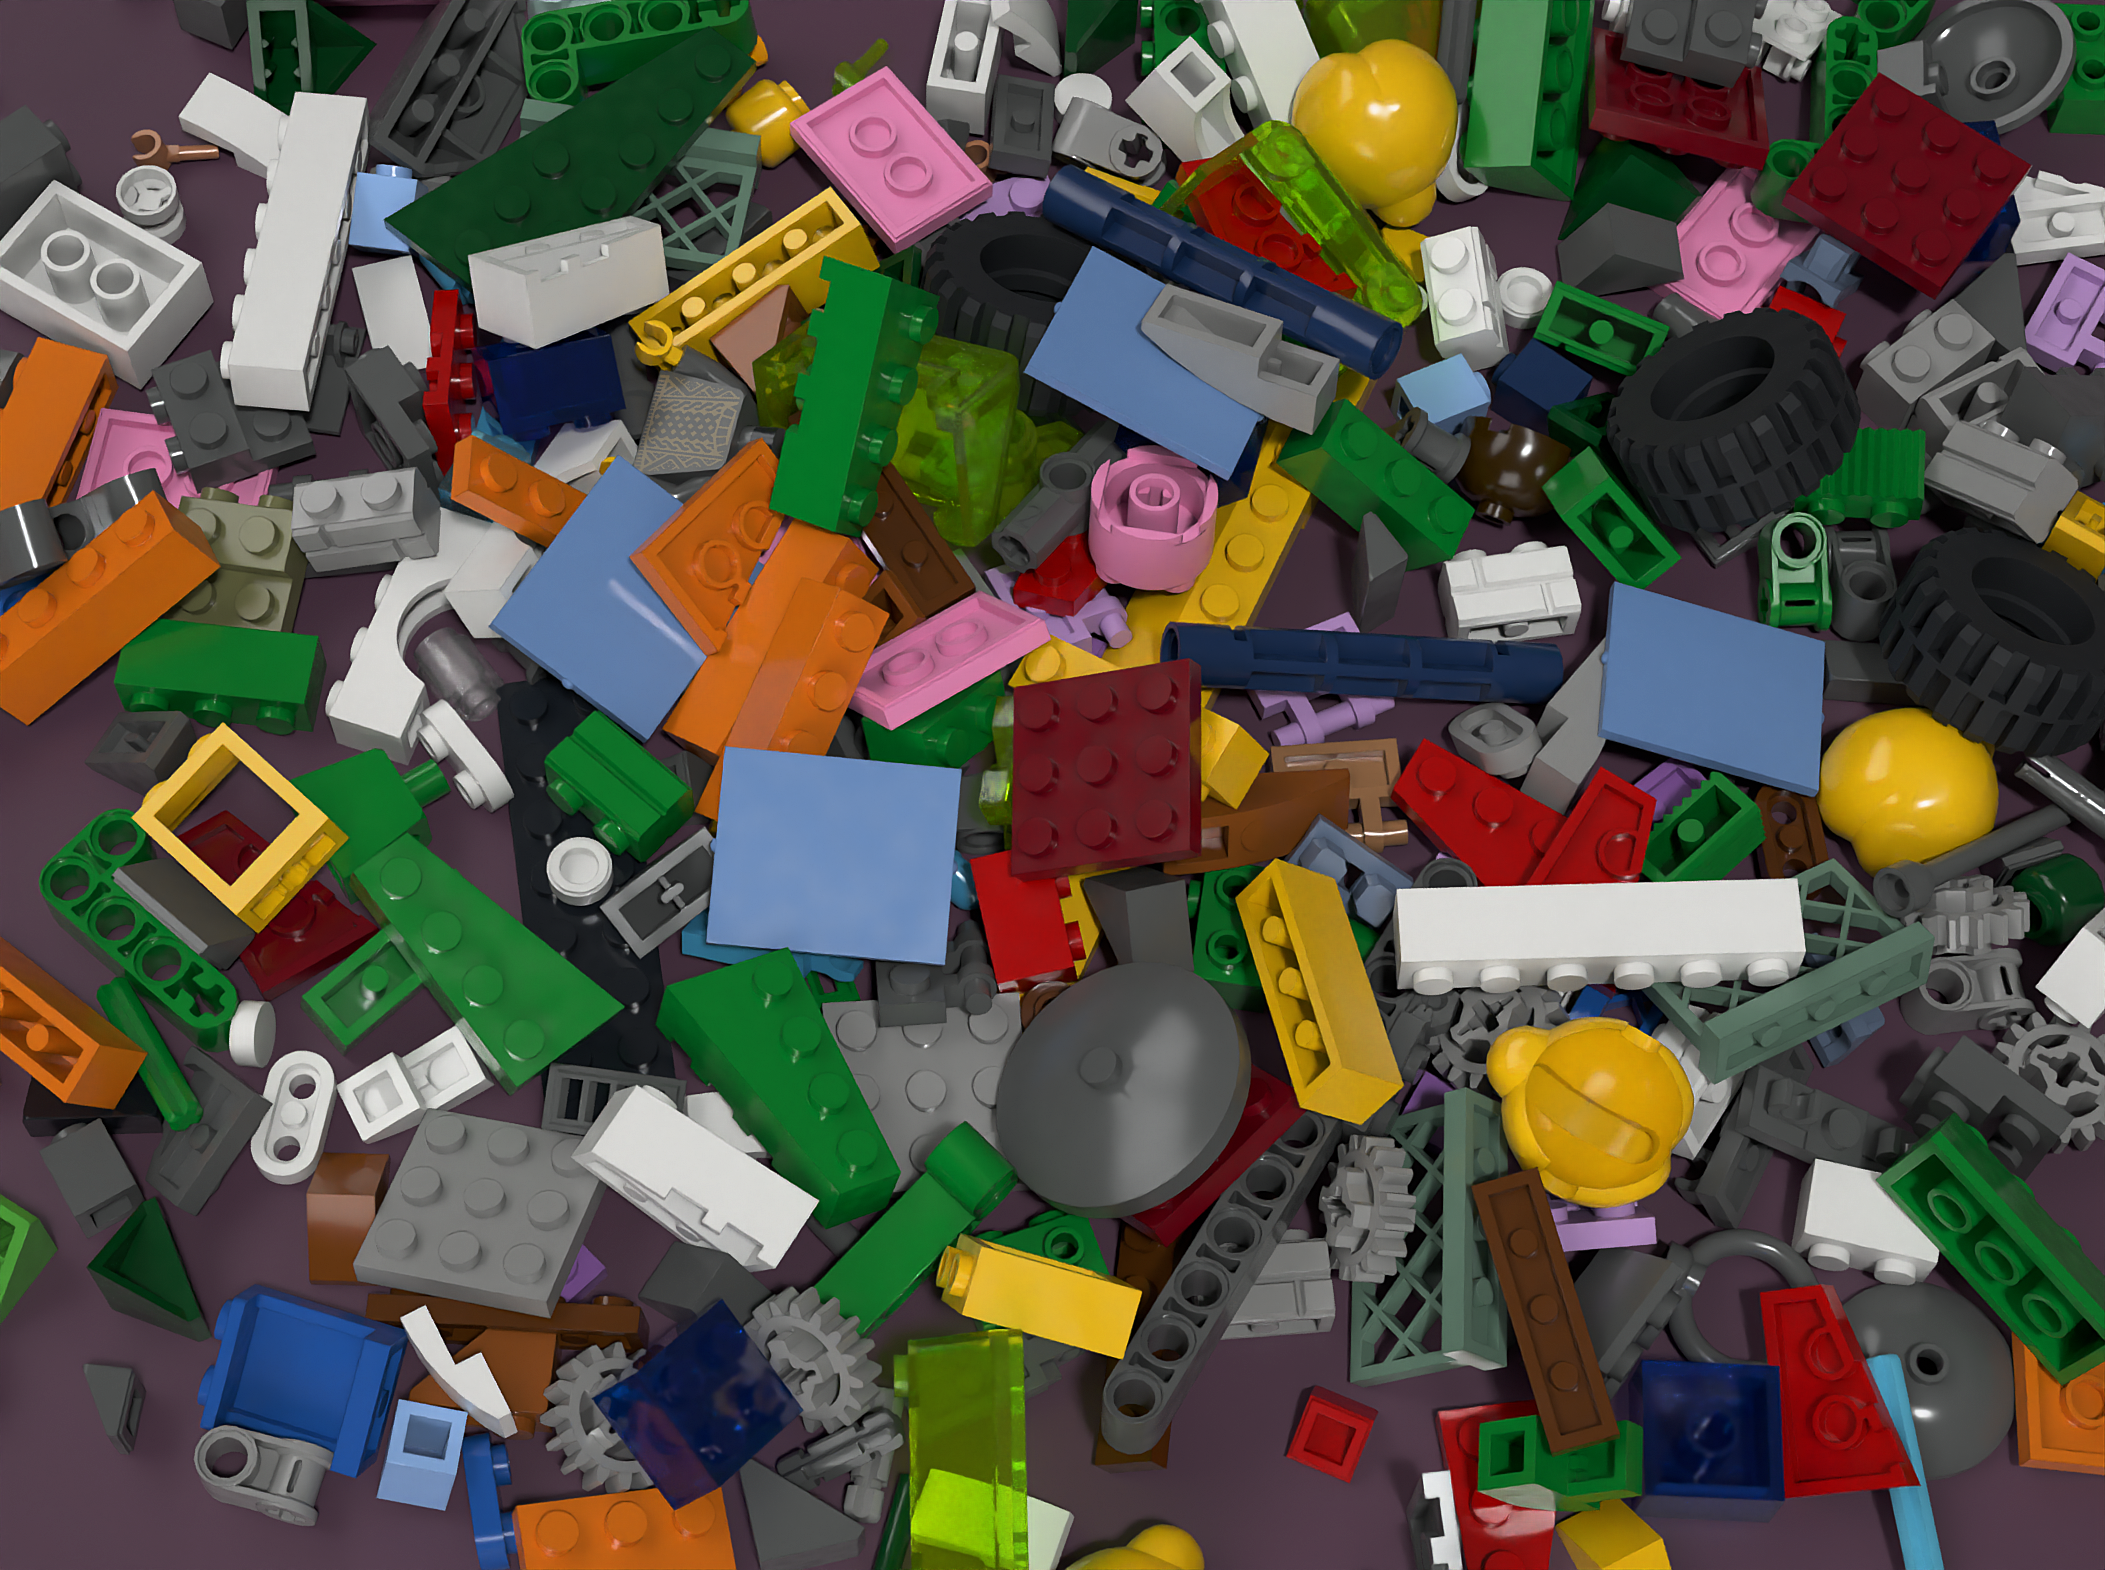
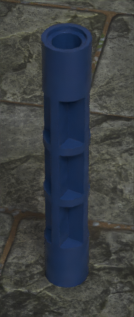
M1064 166L1049 183L1042 204V213L1045 220L1102 248L1113 250L1144 265L1176 284H1182L1207 297L1282 320V334L1305 344L1310 350L1340 359L1341 365L1369 379L1377 380L1381 378L1394 362L1403 339L1401 323L1339 293L1330 292L1278 267L1275 262L1264 257H1257L1206 232L1204 228L1196 224L1187 223L1137 199L1134 194L1076 166Z
M1169 622L1164 630L1160 648V663L1190 658L1201 665V687L1547 705L1561 689L1564 671L1563 658L1558 646L1553 643L1498 640L1496 643H1493L1492 640L1240 625H1237L1232 630L1229 625Z

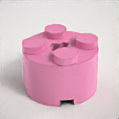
M1145 445L1128 449L1127 458L1121 459L1110 465V459L1102 464L1092 481L1088 546L1090 554L1096 563L1098 576L1111 584L1121 583L1143 590H1166L1172 593H1181L1189 590L1194 585L1195 578L1209 564L1213 553L1218 487L1211 473L1208 479L1197 468V464L1159 445Z

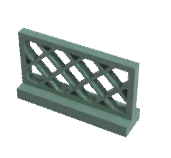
M525 98L520 115L521 133L519 138L573 106ZM708 127L667 174L676 176L682 186L659 199L651 193L644 201L647 205L633 213V217L646 221L657 217L670 233V236L662 240L666 267L705 271L742 246L754 189H758L762 172L761 136ZM715 183L740 186L738 197L717 209L702 190ZM693 197L706 215L681 229L667 210ZM733 216L732 224L730 226L726 220ZM716 226L728 241L725 255L699 252L691 240Z
M1832 858L1791 878L1798 879L1802 921L1805 918L1842 925L1840 938L1804 933L1806 952L1836 957L1835 961L1818 969L1800 966L1796 979H1788L1782 983V986L1765 994L1741 990L1743 980H1734L1733 989L1715 985L1706 988H1690L1684 986L1682 982H1654L1651 986L1641 990L1700 1051L1698 1068L1715 1085L1926 984L1935 937L1919 921L1905 927L1895 917L1887 914L1879 906L1875 897L1837 860ZM1830 884L1846 900V904L1841 906L1807 900V894ZM1849 926L1877 930L1883 938L1869 944L1847 940ZM1691 1000L1729 1007V1010L1705 1021L1703 1024L1689 1009V1004Z
M1464 1087L1444 1093V1104L1398 1116L1387 1138H1395L1406 1152L1402 1168L1410 1169L1417 1160L1428 1170L1413 1192V1195L1416 1196V1203L1412 1206L1416 1209L1415 1223L1427 1236L1408 1263L1402 1257H1395L1397 1271L1400 1275L1382 1301L1375 1296L1376 1283L1352 1282L1350 1383L1364 1388L1468 1365L1483 1371L1507 1367V1305L1471 1186L1508 1176V1142L1503 1129L1501 1103ZM1444 1126V1149L1434 1161L1423 1149L1438 1127ZM1441 1185H1443V1214L1434 1225L1423 1214V1211ZM1442 1249V1279L1433 1290L1421 1277ZM1415 1288L1426 1299V1302L1408 1328H1406L1395 1317V1314ZM1439 1315H1441L1442 1350L1429 1352L1421 1344V1341ZM1386 1327H1388L1399 1338V1341L1383 1363L1374 1364V1344Z

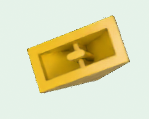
M2077 490L2056 522L2042 549L2048 552L2054 550L2068 558L2067 563L2078 570L2083 568L2096 578L2097 581L2105 568V505Z
M1621 1499L1600 1502V1510L1582 1511L1557 1524L1554 1528L1578 1570H1672L1662 1537Z

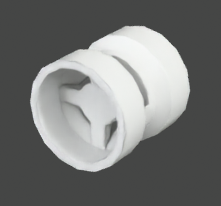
M142 165L129 170L121 177L117 184L116 197L124 219L170 245L177 241L186 229L187 219L179 200V193L173 176L158 166Z

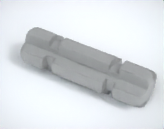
M878 1387L881 1390L880 1394L869 1403L871 1409L865 1413L864 1418L886 1408L890 1409L894 1414H898L901 1419L904 1401L900 1392L894 1389ZM878 1450L874 1451L876 1454L875 1459L851 1470L850 1476L854 1485H848L843 1507L844 1515L856 1522L874 1524L880 1520L885 1498L881 1488L887 1487L894 1450L882 1456Z

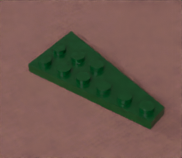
M708 26L383 219L386 229L473 294L468 255L632 216L756 72V61Z

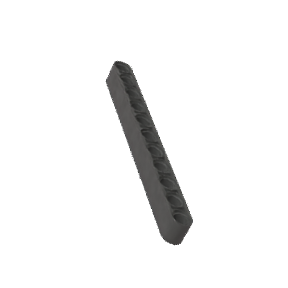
M1439 858L1429 862L1424 867L1411 888L1478 887L1475 873L1467 864L1453 858ZM1393 918L1364 963L1387 1036L1401 1011H1406L1416 993L1414 989H1397ZM1388 992L1394 994L1397 997L1386 998L1380 996L1377 993ZM1307 1110L1222 1193L1126 1348L1123 1360L1120 1359L1106 1381L1102 1398L1101 1429L1105 1440L1115 1450L1126 1454H1141L1152 1449L1161 1439L1341 1141L1342 1119ZM1298 1140L1308 1146L1305 1148H1293L1284 1142ZM1267 1191L1273 1193L1278 1198L1262 1200L1253 1196L1252 1193ZM1224 1243H1236L1247 1250L1241 1253H1230L1224 1251L1219 1246ZM1201 1295L1210 1298L1215 1303L1206 1307H1198L1190 1304L1185 1299ZM1160 1349H1170L1176 1351L1182 1358L1166 1362L1157 1359L1152 1353ZM1126 1404H1137L1146 1408L1149 1413L1141 1417H1129L1122 1414L1118 1408Z

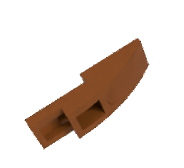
M1349 769L1258 773L1237 810L1207 796L1205 801L1201 802L1202 857L1161 862L1162 871L1170 875L1202 873L1240 867L1287 855L1298 845L1319 813L1344 831L1347 830L1350 791Z

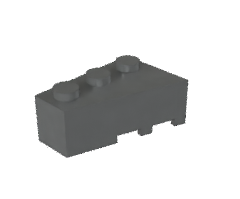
M2024 367L1999 423L2013 431L2020 438L2018 443L2029 447L2033 439L2036 438L2061 451L2066 456L2063 466L2078 479V488L2100 481L2105 482V368H2095L2091 375H2079L2073 367H2060L2055 375H2044L2037 367Z

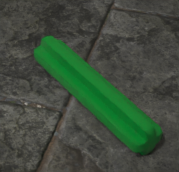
M114 977L109 984L100 985L96 998L110 1023L148 1053L138 1072L171 1129L181 1132L185 1131L191 1124L199 1123L203 1117L204 1110L129 981L123 977Z

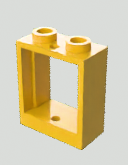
M224 722L213 733L204 735L192 746L187 760L168 780L156 784L146 794L142 807L131 817L224 905L258 934L349 839L330 818ZM241 761L299 815L230 886L172 831Z
M960 1233L956 1248L946 1247L936 1278V1286L944 1288L941 1300L961 1315L1122 1360L1142 1295L1141 1290L1115 1276Z

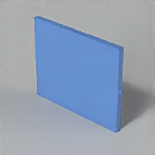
M1092 246L1063 301L1055 304V316L1024 373L1228 481L1256 423L1261 421L1264 415L1234 401L1199 379L1170 357L1141 331L1142 319L1166 284Z
M617 455L488 627L559 679L565 688L575 691L645 743L706 660L707 656L629 558L683 503L620 455ZM759 561L748 580L752 585L764 567ZM739 605L735 607V609H734V611H733V613H732V615H731L729 621H730L731 618L733 617V615H734V613L736 612V610L738 609Z
M1614 581L1609 594L1605 652L1601 656V662L1604 665L1598 737L1814 797L1819 791L1821 729L1825 719L1822 713L1825 642Z
M725 746L717 834L710 844L711 850L715 854L706 944L773 951L789 947L790 951L795 953L945 966L952 878L958 870L954 854L962 769Z

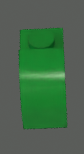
M1538 1415L1480 1423L1478 1492L1516 1506L1569 1512L1600 1510V1501L1642 1496L1643 1427L1628 1420L1616 1421L1620 1438L1552 1457L1541 1417Z

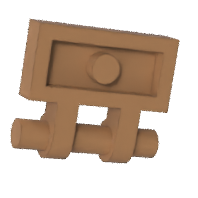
M1396 738L1270 746L1268 756L1270 772L1348 768L1350 773L1349 810H1358L1359 823H1348V829L1345 831L1376 853H1383L1384 846L1408 844L1406 820L1382 821L1380 808L1398 806L1390 798L1393 787L1401 776Z

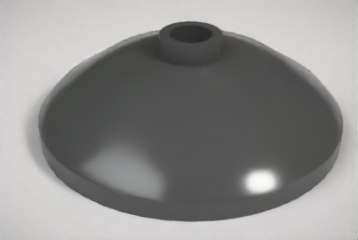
M1964 0L1938 15L1914 40H1924L1932 48L1933 61L1941 60L1944 64L1949 92L1948 95L1942 96L1950 115L1987 138L2018 128L2044 111L2058 97L2072 74L2077 54L2075 34L2064 12L2051 0Z
M1918 1281L1909 1286L1880 1284L1857 1294L1843 1305V1309L1865 1359L1885 1354H1896L1901 1360L1926 1481L1954 1477L1972 1469L1985 1460L2006 1436L2016 1412L2013 1356L2005 1338L1992 1320L1979 1307L1956 1292L1941 1286ZM1926 1357L1932 1360L1936 1365L1937 1374L1926 1375L1922 1373L1917 1366L1916 1359Z

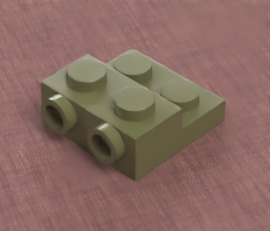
M212 487L202 488L200 498L181 496L178 510L201 527L221 567L166 611L164 619L292 633L308 564L306 552H302L292 538L293 501L278 496L261 495L258 506L238 503V495Z

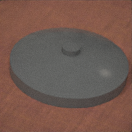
M1134 962L1104 969L1082 979L1059 994L1034 1018L1017 1042L1007 1062L1001 1079L997 1101V1128L1004 1155L1017 1169L1018 1177L1032 1191L1053 1207L1069 1214L1095 1219L1117 1218L1143 1212L1162 1204L1189 1187L1214 1163L1228 1144L1241 1119L1248 1098L1251 1080L1250 1048L1243 1025L1233 1008L1214 987L1200 976L1179 966L1159 962Z

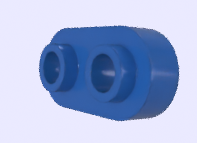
M490 1432L465 1436L462 1441V1454L481 1570L511 1569L510 1554L517 1553L511 1515L513 1511L504 1512L500 1490L502 1486L512 1485L506 1443L493 1445Z

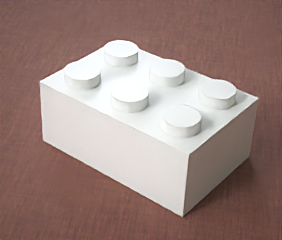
M53 180L0 241V310L56 342L107 355L114 375L140 390L153 376L151 369L160 367L214 302L202 262L56 180Z

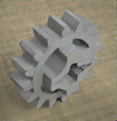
M1981 874L1958 876L1935 887L1929 903L1924 908L1905 917L1895 918L1905 927L1919 921L1935 937L1932 952L1934 955L1966 953L1977 956L1991 952V943L2004 946L2008 945V939L2024 938V932L2030 931V900H2027L2025 892H2013L2012 886L1994 888L1993 878Z
M1548 985L1520 986L1518 989L1507 993H1489L1483 991L1481 987H1462L1458 991L1460 994L1459 1005L1450 1031L1431 1037L1430 1044H1427L1426 1047L1430 1048L1431 1053L1435 1056L1432 1060L1434 1067L1445 1080H1449L1456 1090L1467 1087L1490 1098L1494 1088L1490 1084L1486 1073V1062L1489 1049L1496 1038L1506 1030L1524 1025L1550 1030L1570 1021V1017L1560 1004L1562 1001L1560 994L1550 989Z
M2035 1012L2028 1018L2024 1028L2016 1023L2011 1025L2002 1038L2005 1043L1998 1042L1991 1055L2069 1114L2077 1117L2072 1120L2052 1146L2053 1153L2060 1154L2070 1139L2073 1140L2075 1146L2081 1152L2086 1151L2095 1141V1136L2105 1140V1034L2096 1038L2090 1034L2091 1027L2088 1029L2082 1023H2079L2077 1027L2070 1026L2068 1022L2056 1014L2050 1021V1024L2047 1025L2044 1018L2038 1012ZM2043 1046H2056V1047L2047 1049V1048H2045V1047H2043ZM2057 1077L2063 1080L2061 1086L2056 1083Z
M1351 1135L1349 1144H1340L1338 1146L1339 1163L1329 1162L1327 1168L1331 1177L1330 1186H1322L1318 1209L1323 1212L1319 1215V1222L1327 1226V1233L1324 1235V1238H1326L1325 1241L1328 1244V1249H1332L1329 1259L1330 1268L1339 1269V1279L1384 1283L1385 1275L1394 1276L1397 1273L1395 1257H1406L1407 1248L1403 1238L1405 1232H1413L1416 1209L1412 1206L1416 1203V1196L1408 1194L1407 1188L1413 1177V1170L1402 1168L1406 1152L1403 1148H1395V1139Z
M791 1286L779 1295L774 1294L752 1312L755 1318L743 1328V1332L752 1341L742 1348V1355L756 1361L757 1368L748 1375L751 1381L762 1382L768 1390L763 1398L767 1404L778 1400L784 1405V1420L790 1423L800 1415L803 1417L807 1432L813 1433L823 1425L829 1434H833L844 1425H852L871 1409L869 1403L879 1396L881 1391L872 1380L882 1372V1367L867 1358L866 1353L875 1347V1343L872 1339H861L856 1329L861 1320L857 1316H852L845 1320L839 1315L840 1300L833 1297L823 1305L820 1303L816 1288L810 1287L799 1295L796 1289Z
M615 1342L602 1351L597 1345L591 1346L578 1354L576 1359L573 1358L556 1370L560 1380L544 1390L543 1395L556 1405V1407L540 1416V1423L555 1427L557 1436L545 1444L547 1451L563 1449L567 1458L563 1462L560 1471L567 1475L579 1468L584 1472L582 1489L588 1492L603 1484L604 1481L607 1494L621 1493L629 1489L631 1491L644 1490L655 1484V1480L672 1472L675 1466L670 1458L686 1449L687 1443L681 1437L674 1434L676 1430L690 1423L688 1415L674 1411L673 1403L684 1395L682 1388L666 1389L662 1382L666 1378L669 1368L664 1364L653 1371L646 1367L648 1351L643 1348L626 1358L622 1342Z

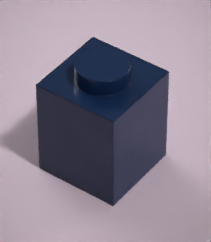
M1532 338L1518 356L1512 352L1507 354L1494 372L1491 383L1497 387L1491 411L1512 424L1528 428L1549 437L1547 416L1551 407L1587 397L1593 376Z

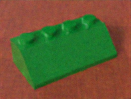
M1482 0L1481 16L1477 17L1474 23L1473 41L1477 53L1475 71L1469 76L1467 84V100L1470 106L1468 130L1464 131L1461 137L1460 154L1464 168L1485 185L1559 201H1573L1595 0Z
M1954 1112L1928 1131L1876 1179L1880 1186L2062 1386L2105 1362V1276L2082 1252V1247L2077 1238L2070 1231L2059 1226L2039 1205L2031 1188L2022 1179L2012 1175L1989 1150L1985 1138L1977 1129L1965 1124Z

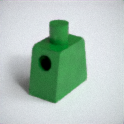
M378 748L289 780L296 789L349 837L325 865L351 905L360 900L349 886L352 872L407 832L427 847L432 841V835L427 817L422 808L451 792L445 776L432 758L400 776L385 751ZM290 806V809H291L293 815H294L295 818H296V817L299 815V813H297V812Z

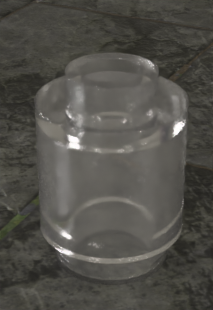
M451 627L443 628L425 638L415 650L414 660L418 664V676L438 701L441 699L445 700L463 721L477 722L496 710L497 703L501 701L496 690L504 686V681L467 635L458 634Z

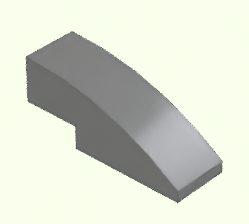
M1170 284L1165 285L1142 319L1141 331L1170 357L1199 379L1234 401L1274 421L1313 435L1336 397L1340 359L1282 341V320Z
M1606 637L1547 704L1536 727L1544 747L1536 755L1520 789L1524 794L1564 816L1579 797L1607 740L1598 737L1604 665L1601 662V656L1605 652Z

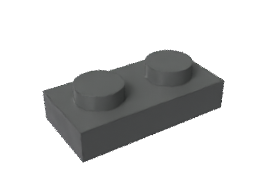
M1003 74L997 75L993 91L988 168L1007 171L1016 175L1024 174L1047 178L1052 155L1055 84Z

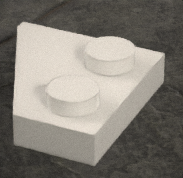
M2040 170L2036 178L2026 176L2025 180L1995 219L2004 252L2016 254L2017 266L2064 260L2068 252L2079 258L2105 255V188L2088 183L2074 184L2062 176Z

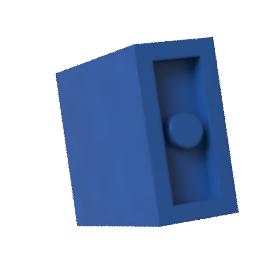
M254 1284L236 1295L233 1300L228 1299L219 1313L214 1331L215 1339L222 1341L216 1365L209 1366L198 1391L197 1402L199 1405L205 1406L200 1428L210 1431L223 1425H232L280 1439L289 1438L309 1442L334 1453L330 1467L331 1471L357 1478L377 1461L409 1340L405 1330L258 1284Z

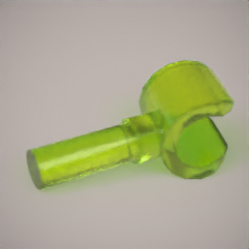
M879 38L853 64L849 61L839 63L834 72V80L837 83L832 87V94L836 96L865 79V75L870 68L889 49L888 43L884 39Z

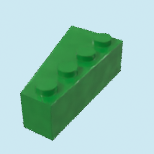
M824 255L819 278L830 282L824 310L814 308L811 312L807 335L816 337L817 345L813 363L805 371L798 372L793 396L796 397L798 410L802 412L799 424H792L786 429L769 509L836 533L860 538L863 527L870 523L877 509L878 494L876 488L883 467L890 463L897 449L898 433L896 427L903 406L911 401L917 389L918 371L916 367L923 346L930 342L937 329L939 313L936 307L940 296L891 277Z
M408 832L352 872L349 883L351 889L510 1097L547 1070L551 1062L559 1061L615 1019L625 1007Z
M789 947L667 985L655 1025L669 1042L676 1040L691 1058L690 1067L706 1086L712 1084L734 1110L732 1118L746 1135L754 1134L773 1157L771 1164L781 1177L819 1200L812 1214L825 1230L886 1209L901 1171Z

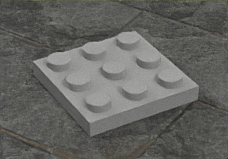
M1019 992L996 993L992 999V1008L982 1015L970 1013L966 1006L946 1008L947 1023L880 1027L878 1000L822 1003L823 1017L901 1171L891 1198H901L927 1171L924 1163L928 1156L953 1129L964 1121L970 1123L1006 1158L999 1140L997 1128V1101L1001 1079L1007 1062L1022 1036ZM1019 1178L1012 1191H1027L1031 1189Z
M427 1108L353 1263L357 1281L551 1318L608 1186L571 1158L585 1136Z

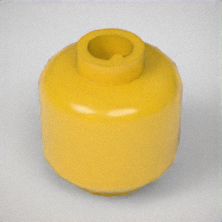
M763 79L731 103L726 109L725 115L728 124L732 128L731 131L761 136L762 165L774 168L800 148L799 144L791 136L790 123L811 110L786 80L777 85L772 80Z

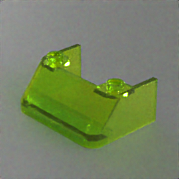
M1280 120L1267 121L1200 165L1159 208L1172 215L1238 169L1250 163L1270 191L1282 203L1284 209L1303 234L1309 233L1323 248L1320 256L1337 275L1345 272L1358 286L1353 297L1357 303L1401 323L1403 334L1422 320L1427 313L1428 295L1423 284L1305 132L1287 122ZM1339 364L1337 383L1353 372V370Z
M992 1329L908 1340V1354L894 1355V1398L908 1397L911 1569L899 1570H1029L1022 1329Z

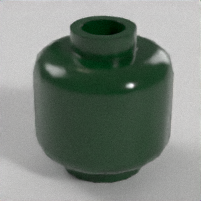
M2062 853L2061 856L2024 869L2015 875L2010 884L2013 887V892H2025L2027 900H2030V931L2024 932V936L2043 946H2059L2074 938L2090 920L2105 908V892L2099 875L2083 859L2070 853Z

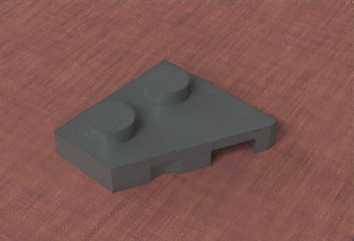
M192 1045L186 1053L183 1065L194 1071L190 1088L204 1110L203 1117L199 1123L191 1124L185 1131L181 1132L172 1130L168 1122L164 1120L162 1126L163 1136L160 1144L154 1150L145 1181L175 1206L196 1217L207 1199L216 1192L223 1176L246 1142L255 1135L261 1120L273 1103L213 1057Z

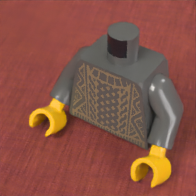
M657 320L646 322L644 331L648 335L658 338L662 342L663 347L653 350L640 342H636L635 353L638 360L649 366H656L665 361L672 365L671 371L660 370L633 466L684 504L750 441L762 437L779 460L786 431L779 427H766V416L754 402L750 388L719 362L688 345H685L682 349L673 345L672 331L665 323ZM608 457L601 462L599 468L601 475L604 474L616 457Z

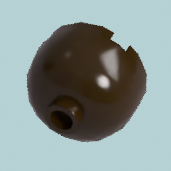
M1483 416L1466 417L1460 432L1471 439V447L1465 463L1454 478L1463 494L1479 504L1476 515L1499 525L1510 526L1513 517L1532 519L1551 511L1554 506L1545 494L1542 486L1576 457H1569L1572 449L1546 435L1511 423L1508 430L1496 432L1489 430L1493 418Z

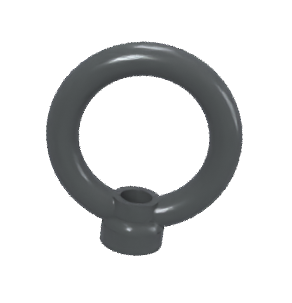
M1729 1229L1715 1232L1698 1240L1689 1248L1671 1240L1660 1258L1673 1261L1685 1269L1673 1289L1674 1292L1683 1298L1668 1322L1670 1332L1680 1351L1698 1370L1721 1383L1746 1388L1769 1386L1767 1358L1755 1361L1731 1358L1719 1352L1703 1337L1693 1315L1692 1298L1702 1282L1706 1269L1714 1262L1725 1257L1745 1255L1763 1260L1777 1269L1787 1280L1791 1288L1819 1285L1810 1266L1787 1243L1757 1230Z

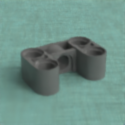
M150 468L117 478L75 501L48 508L46 500L43 498L0 511V590L16 586L47 573L55 572L78 550L84 548L119 519L125 511L136 505L152 490L167 500L156 469ZM58 532H59V534L61 535V537H62V539H63L64 549H63L62 543H61V541H60Z

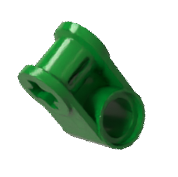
M1796 512L1773 519L1763 527L1757 544L1760 581L1758 588L1759 623L1775 628L1813 625L1816 631H1827L1832 618V593L1828 580L1827 536L1825 528L1817 518L1807 513ZM1786 526L1797 529L1803 536L1804 549L1797 559L1787 556L1781 549L1780 535ZM1803 602L1805 606L1787 607L1785 603Z

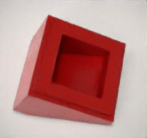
M1317 1385L1309 1397L1286 1457L1350 1483L1378 1411Z

